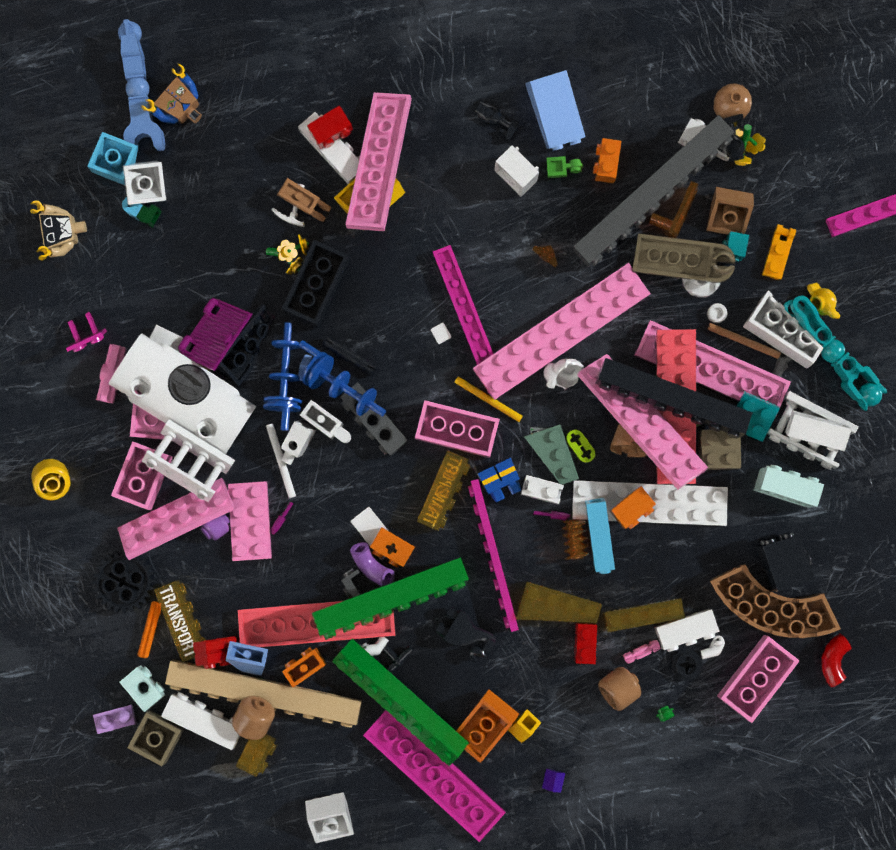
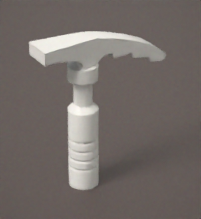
M294 205L290 217L272 208V211L282 220L293 225L305 226L304 222L295 219L298 216V208Z

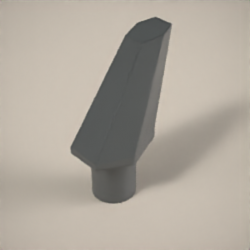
M787 355L784 357L779 356L772 374L780 377L788 368L787 364L793 359Z

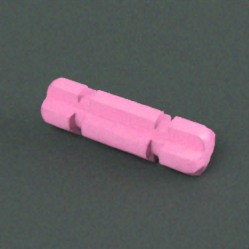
M653 640L648 645L644 644L632 650L633 652L625 653L623 657L625 662L630 664L635 659L638 660L651 654L652 651L660 650L661 647L657 640Z

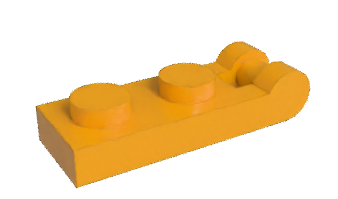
M777 224L762 272L763 276L776 280L782 279L796 229L783 228V225ZM780 235L787 236L786 241L779 240Z

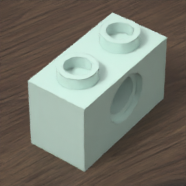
M138 666L122 679L120 684L139 707L146 712L165 696L163 692L165 689L158 681L155 683L151 678L152 673L147 667ZM142 682H145L149 687L146 693L140 689Z

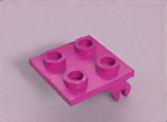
M90 312L85 314L93 333L88 337L81 339L72 320L68 321L75 342L66 348L67 352L73 350L75 353L87 346L86 343L91 342V344H95L104 338L103 335L107 332L106 328L98 331Z

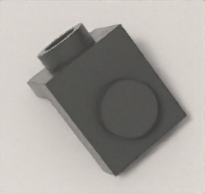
M352 568L343 574L345 577L341 580L345 585L343 590L349 598L361 595L352 581L353 577L361 573L359 569L354 571Z

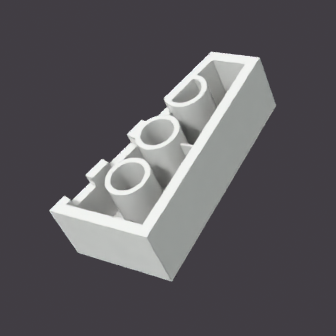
M768 290L762 296L743 327L806 369L814 364L823 347L807 330H804L798 324L794 317L788 314L785 307L780 302L778 303Z

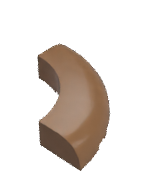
M739 565L710 580L717 595L734 614L751 626L764 632L789 638H807L830 634L841 629L824 593H816L803 598H787L777 595L761 586L751 575L746 565Z

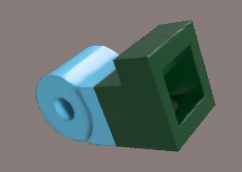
M127 197L122 202L123 209L130 216L152 228L162 212L153 204H151L150 208L142 204L128 205Z

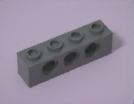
M358 382L351 387L362 395L366 392ZM346 393L340 397L343 400L340 404L347 412L351 410L355 414L353 419L359 426L364 425L368 429L365 433L372 441L376 439L380 443L378 448L384 455L388 453L392 456L408 442L386 414L380 416L369 409L364 415L359 416L356 414L355 405L359 401ZM370 416L378 418L376 425L371 426L368 424ZM388 430L391 433L388 440L380 438L382 431Z

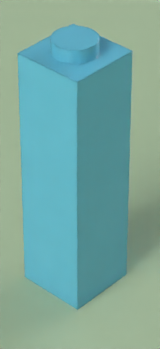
M604 498L585 500L595 572L600 574H607L611 570H615L606 501Z

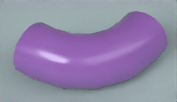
M362 542L352 546L350 550L357 567L369 580L382 587L393 583L394 571L386 568L375 559L367 543Z

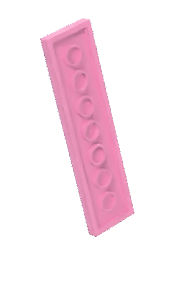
M373 94L346 220L347 229L385 231L412 100L411 95Z
M650 320L634 356L656 365V330L672 329ZM696 340L697 384L738 402L745 391L779 407L781 406L791 383L790 381Z
M608 354L578 372L577 376L677 490L707 470V465L653 405L638 403L633 397H622L617 394V391L611 389L610 391L603 390L598 384H595L605 358L611 359Z

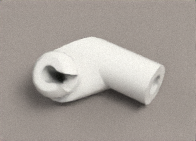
M715 636L709 648L700 650L702 659L720 655L725 644L722 636Z
M379 637L375 644L369 645L364 643L361 647L371 656L379 655L389 640L385 637Z

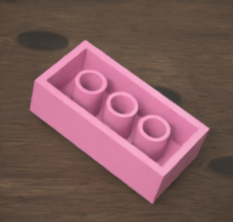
M424 400L415 440L490 458L500 419Z
M763 635L717 697L747 721L753 723L798 664L799 660L769 636Z

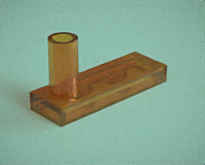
M690 182L674 221L653 213L649 224L669 231V238H677L698 191V183Z

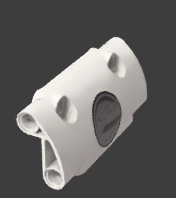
M142 333L109 381V385L125 393L130 402L164 423H167L170 419L224 454L227 453L256 408L254 404L241 397L239 391L170 346L163 343L158 344ZM135 390H138V391H140L142 394H141V395L136 394L134 391H135ZM200 432H205L208 436H203Z

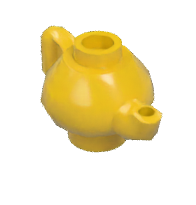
M817 283L809 284L807 290L812 295L810 301L816 307L819 315H828L833 319H839L840 314L835 309L837 301L834 292L821 288Z

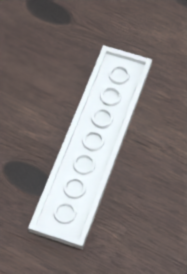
M573 481L572 519L587 520L585 500L604 498L608 521H617L609 511L634 490L642 486L656 505L652 507L654 511L647 517L642 515L637 519L639 522L727 526L728 487L684 485L677 490L674 485Z

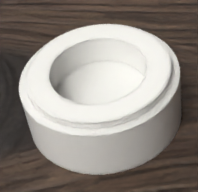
M713 304L707 311L708 319L713 323L722 322L727 317V309L722 304Z

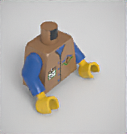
M178 64L181 71L176 73L172 68V72L180 76V78L176 77L155 102L145 99L150 104L148 109L141 105V108L144 111H151L153 116L165 123L175 124L179 122L183 124L188 118L192 122L197 123L202 116L196 110L199 106L197 101L199 95L195 83L187 73H184V67Z

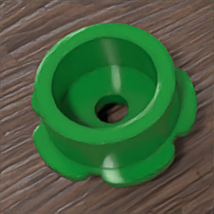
M668 706L657 710L659 714L656 717L659 718L660 722L669 720L675 716L673 713L674 708L669 709Z

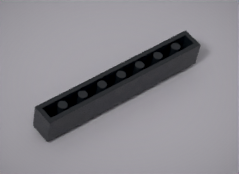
M605 358L595 382L603 390L610 391L611 389L617 391V394L622 397H633L638 403H649L654 405V408L657 410H667L673 412L672 414L676 417L691 419L692 423L708 425L709 429L720 432V430L724 431L732 438H741L746 434L753 413Z

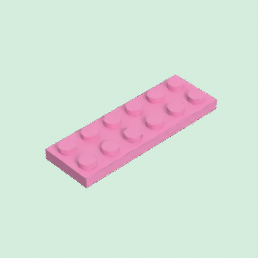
M220 478L214 482L211 489L216 492L209 502L199 499L191 492L118 527L124 552L128 560L234 510L224 480Z

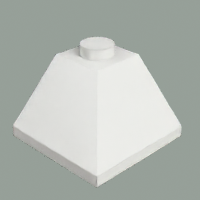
M150 161L123 166L128 205L166 200L162 162Z

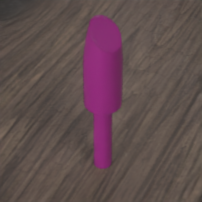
M292 502L288 504L283 514L279 515L270 530L273 535L286 520L284 518L292 507Z
M534 511V515L550 516L551 519L567 520L571 516L568 513L551 511V513Z

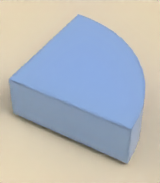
M304 355L300 363L298 376L301 381L304 371L312 359L310 355Z

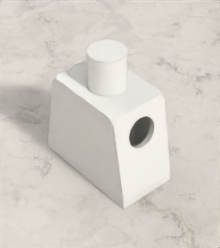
M303 420L295 421L281 446V449L285 451L281 460L291 465L295 457L302 456L317 428Z

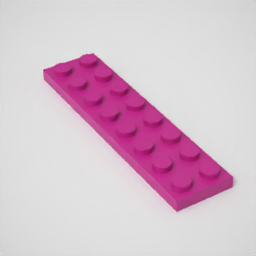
M387 710L383 712L363 735L478 842L484 838L506 813L453 763L448 766Z

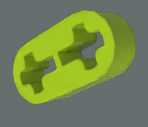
M579 430L570 431L566 436V442L581 462H591L595 457L594 448ZM571 434L580 436L578 439L581 444L580 446L576 442L572 443L570 441L572 438ZM581 447L586 451H591L590 459L587 457L582 458L583 451L580 449Z

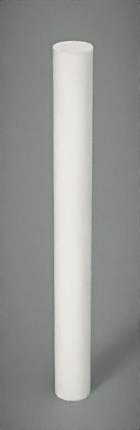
M266 425L289 499L296 497L286 463L281 460L283 453L274 425Z

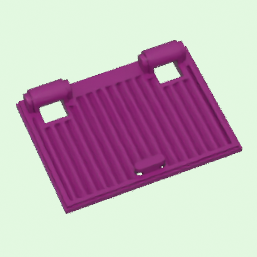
M212 298L203 309L204 316L191 335H186L178 345L179 353L193 362L215 371L253 314L219 299ZM214 306L220 308L216 315L211 313ZM189 343L195 345L191 352L185 350Z

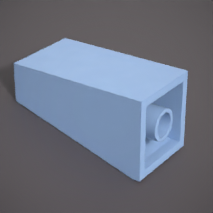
M567 70L526 82L525 85L546 148H552L555 151L564 148L563 144L569 142L570 145L580 143L581 138L585 137Z

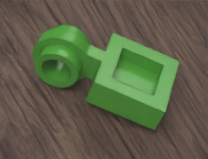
M566 156L547 158L548 178L567 177L566 169H569L570 173L582 172L583 163H581L580 159L570 160V163L566 164Z

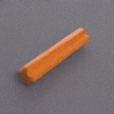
M152 601L137 654L141 658H148L162 608V603Z

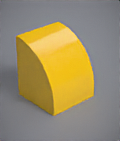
M527 709L514 721L508 731L522 743L535 732L541 722Z

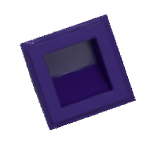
M546 768L542 788L551 792L561 793L565 773Z

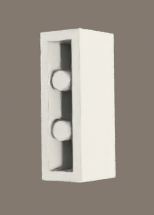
M792 410L785 432L790 440L796 442L804 440L808 441V444L811 446L819 447L823 445L827 446V449L830 451L838 452L839 450L845 451L852 429L846 424Z
M706 609L654 627L661 649H667V652L679 649L678 645L684 643L686 646L697 643L696 639L704 637V640L713 638L715 633L719 632L712 609Z

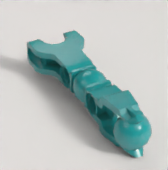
M798 296L793 300L785 302L783 306L788 314L794 317L798 324L804 330H807L823 347L821 356L824 360L830 362L831 366H834L835 372L842 380V389L853 400H856L864 411H867L868 407L879 404L882 394H887L886 388L879 383V379L870 367H863L853 357L849 356V352L845 353L843 343L834 339L836 337L832 336L831 330L820 318L812 302L805 296ZM789 305L794 314L788 312ZM818 332L823 334L822 341L818 338ZM843 361L848 364L847 370L843 368ZM861 374L869 383L862 385L858 391L852 382Z

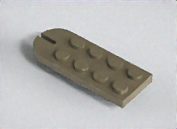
M638 234L633 271L643 274L721 283L732 276L735 266L717 265L718 262L735 264V256L733 251L723 244Z

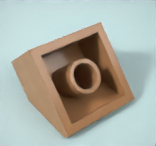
M716 187L711 202L707 231L727 235L730 231L745 234L754 207L753 194Z

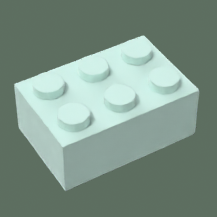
M776 465L766 466L759 470L753 491L806 508L818 507L824 484L819 483V479L809 476L808 478L800 477L801 474L795 471L783 472L781 471L782 468Z

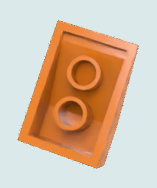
M488 690L456 730L469 742L464 750L481 763L512 726L519 713L491 690Z

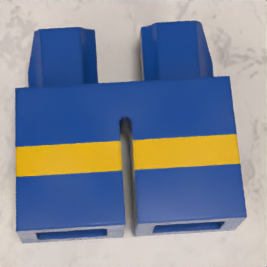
M511 458L495 465V469L492 466L477 474L487 494H490L495 502L505 499L501 490L503 487L508 486L512 495L521 491L518 481L520 478Z

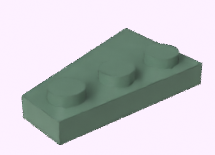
M561 425L524 437L559 484L579 479Z

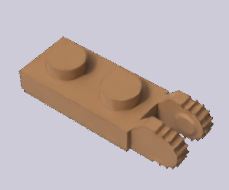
M289 178L285 180L277 196L324 222L325 217L314 210L315 206L317 205L327 212L331 210V207L321 201L319 197Z

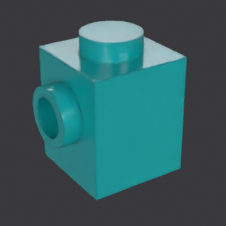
M730 231L726 240H723L722 244L733 251L735 262L742 261L745 258L749 235Z

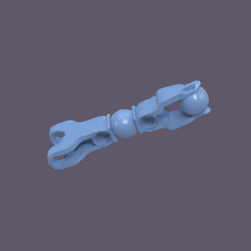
M126 19L123 20V23L118 28V37L121 40V56L125 79L127 80L125 90L129 96L131 118L130 125L123 133L124 141L138 146V142L142 138L150 137L157 151H164V132L153 122L151 111H144L141 108V105L147 109L150 107L149 102L145 101V99H149V84L146 81L145 57L140 43L142 31L137 23Z

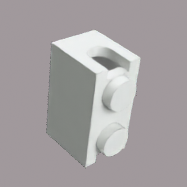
M526 475L521 495L558 505L564 485Z

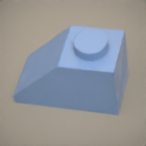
M230 641L226 661L242 672L261 676L265 667L268 649Z

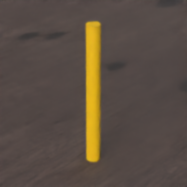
M459 376L456 378L454 383L517 422H520L523 416L498 400H494L490 395Z

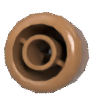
M617 667L598 683L599 690L604 699L617 711L624 710L641 696V687L637 676L634 673H630L624 667Z
M247 696L240 702L233 716L232 726L241 737L249 740H259L266 735L275 717V710L268 700L259 696Z

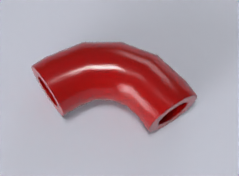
M841 633L836 635L826 645L821 657L822 672L830 687H835L846 679L841 668V660L852 647Z

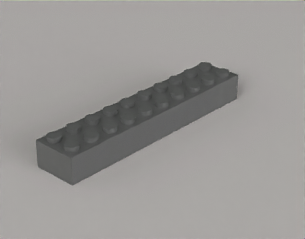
M718 115L573 247V251L588 267L591 264L593 266L597 265L602 260L603 253L607 252L609 254L616 247V242L619 239L623 241L631 234L633 226L637 228L645 221V215L648 213L652 215L659 208L662 200L666 202L674 195L676 187L681 189L688 182L691 174L695 176L702 169L705 161L709 163L719 153L717 151L719 148L724 150L733 140L732 135L734 134L731 127Z

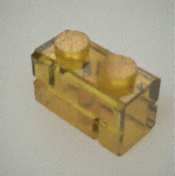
M266 734L259 740H248L236 767L256 777L259 773L263 774L268 765L265 762L268 755L272 756L277 747L274 744L276 739Z

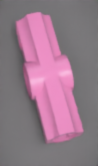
M110 344L106 362L101 367V382L96 400L114 403L117 389L109 385V381L124 359L127 351L126 347Z

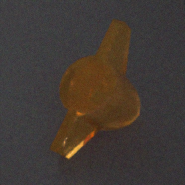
M552 246L533 247L532 250L545 262L550 263L555 268L558 264Z

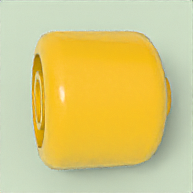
M45 459L37 463L33 468L31 474L33 488L41 498L50 501L58 500L69 491L71 484L70 476L65 465L59 460Z

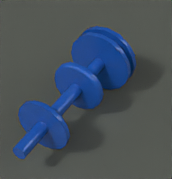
M285 323L283 340L272 341L273 347L283 349L281 373H271L269 375L270 379L280 381L279 396L264 397L263 401L266 403L263 404L264 409L282 412L281 430L283 431L289 430L290 412H300L302 408L298 406L302 404V400L287 397L288 382L300 380L298 375L289 373L290 350L300 349V342L291 341L292 323Z
M303 340L300 342L299 347L314 356L303 374L302 381L306 386L316 389L326 380L332 384L329 390L331 398H337L345 392L359 401L356 406V414L359 416L364 415L369 409L380 416H384L386 410L374 403L377 396V391L374 388L367 390L363 395L348 386L350 380V373L348 371L341 372L337 377L330 374L334 364L332 356L325 352H320Z

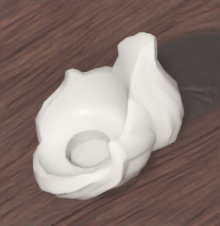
M561 359L556 363H548L543 371L547 387L555 388V385L567 389L574 386L579 380L578 372L584 366L576 359Z

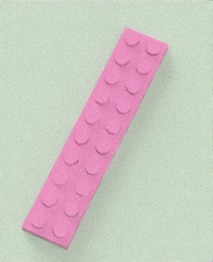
M628 263L475 366L473 370L491 397L496 400L649 296L650 292Z

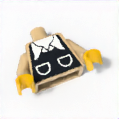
M39 201L30 203L37 206V210H30L31 213L36 214L39 211L42 213L39 214L44 246L39 247L36 252H43L45 255H41L39 257L40 260H45L47 256L59 257L66 255L78 243L77 234L87 232L85 221L75 222L74 217L68 211L53 205H42Z

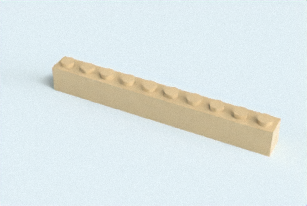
M178 660L170 661L165 684L170 685V689L181 690L186 688L189 689V693L200 695L201 692L208 693V697L216 699L223 696L227 697V701L238 703L239 700L242 701L247 696H259L268 700L275 711L277 708L283 709L284 713L289 715H295L297 712L303 714V717L308 719L320 717L326 723L338 721L345 727L357 725L362 700L299 686L293 688L289 684L215 668L204 669V666H197L196 664Z

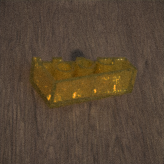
M526 581L515 618L520 620L597 623L602 604Z

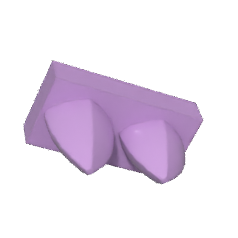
M132 704L93 715L97 734L137 723Z

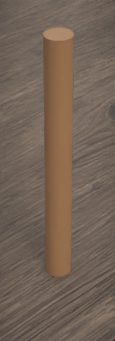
M710 323L707 328L709 331L778 359L781 354L780 351Z

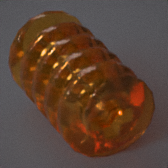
M561 521L567 523L566 526L562 527V530L568 531L563 537L569 539L563 543L565 546H569L568 549L564 550V553L570 554L565 560L582 559L589 555V552L583 551V549L588 547V544L582 543V541L588 539L582 535L587 529L581 528L582 525L586 524V521Z

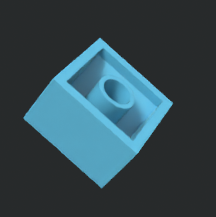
M102 132L87 167L94 174L125 185L123 166L136 163L138 146Z

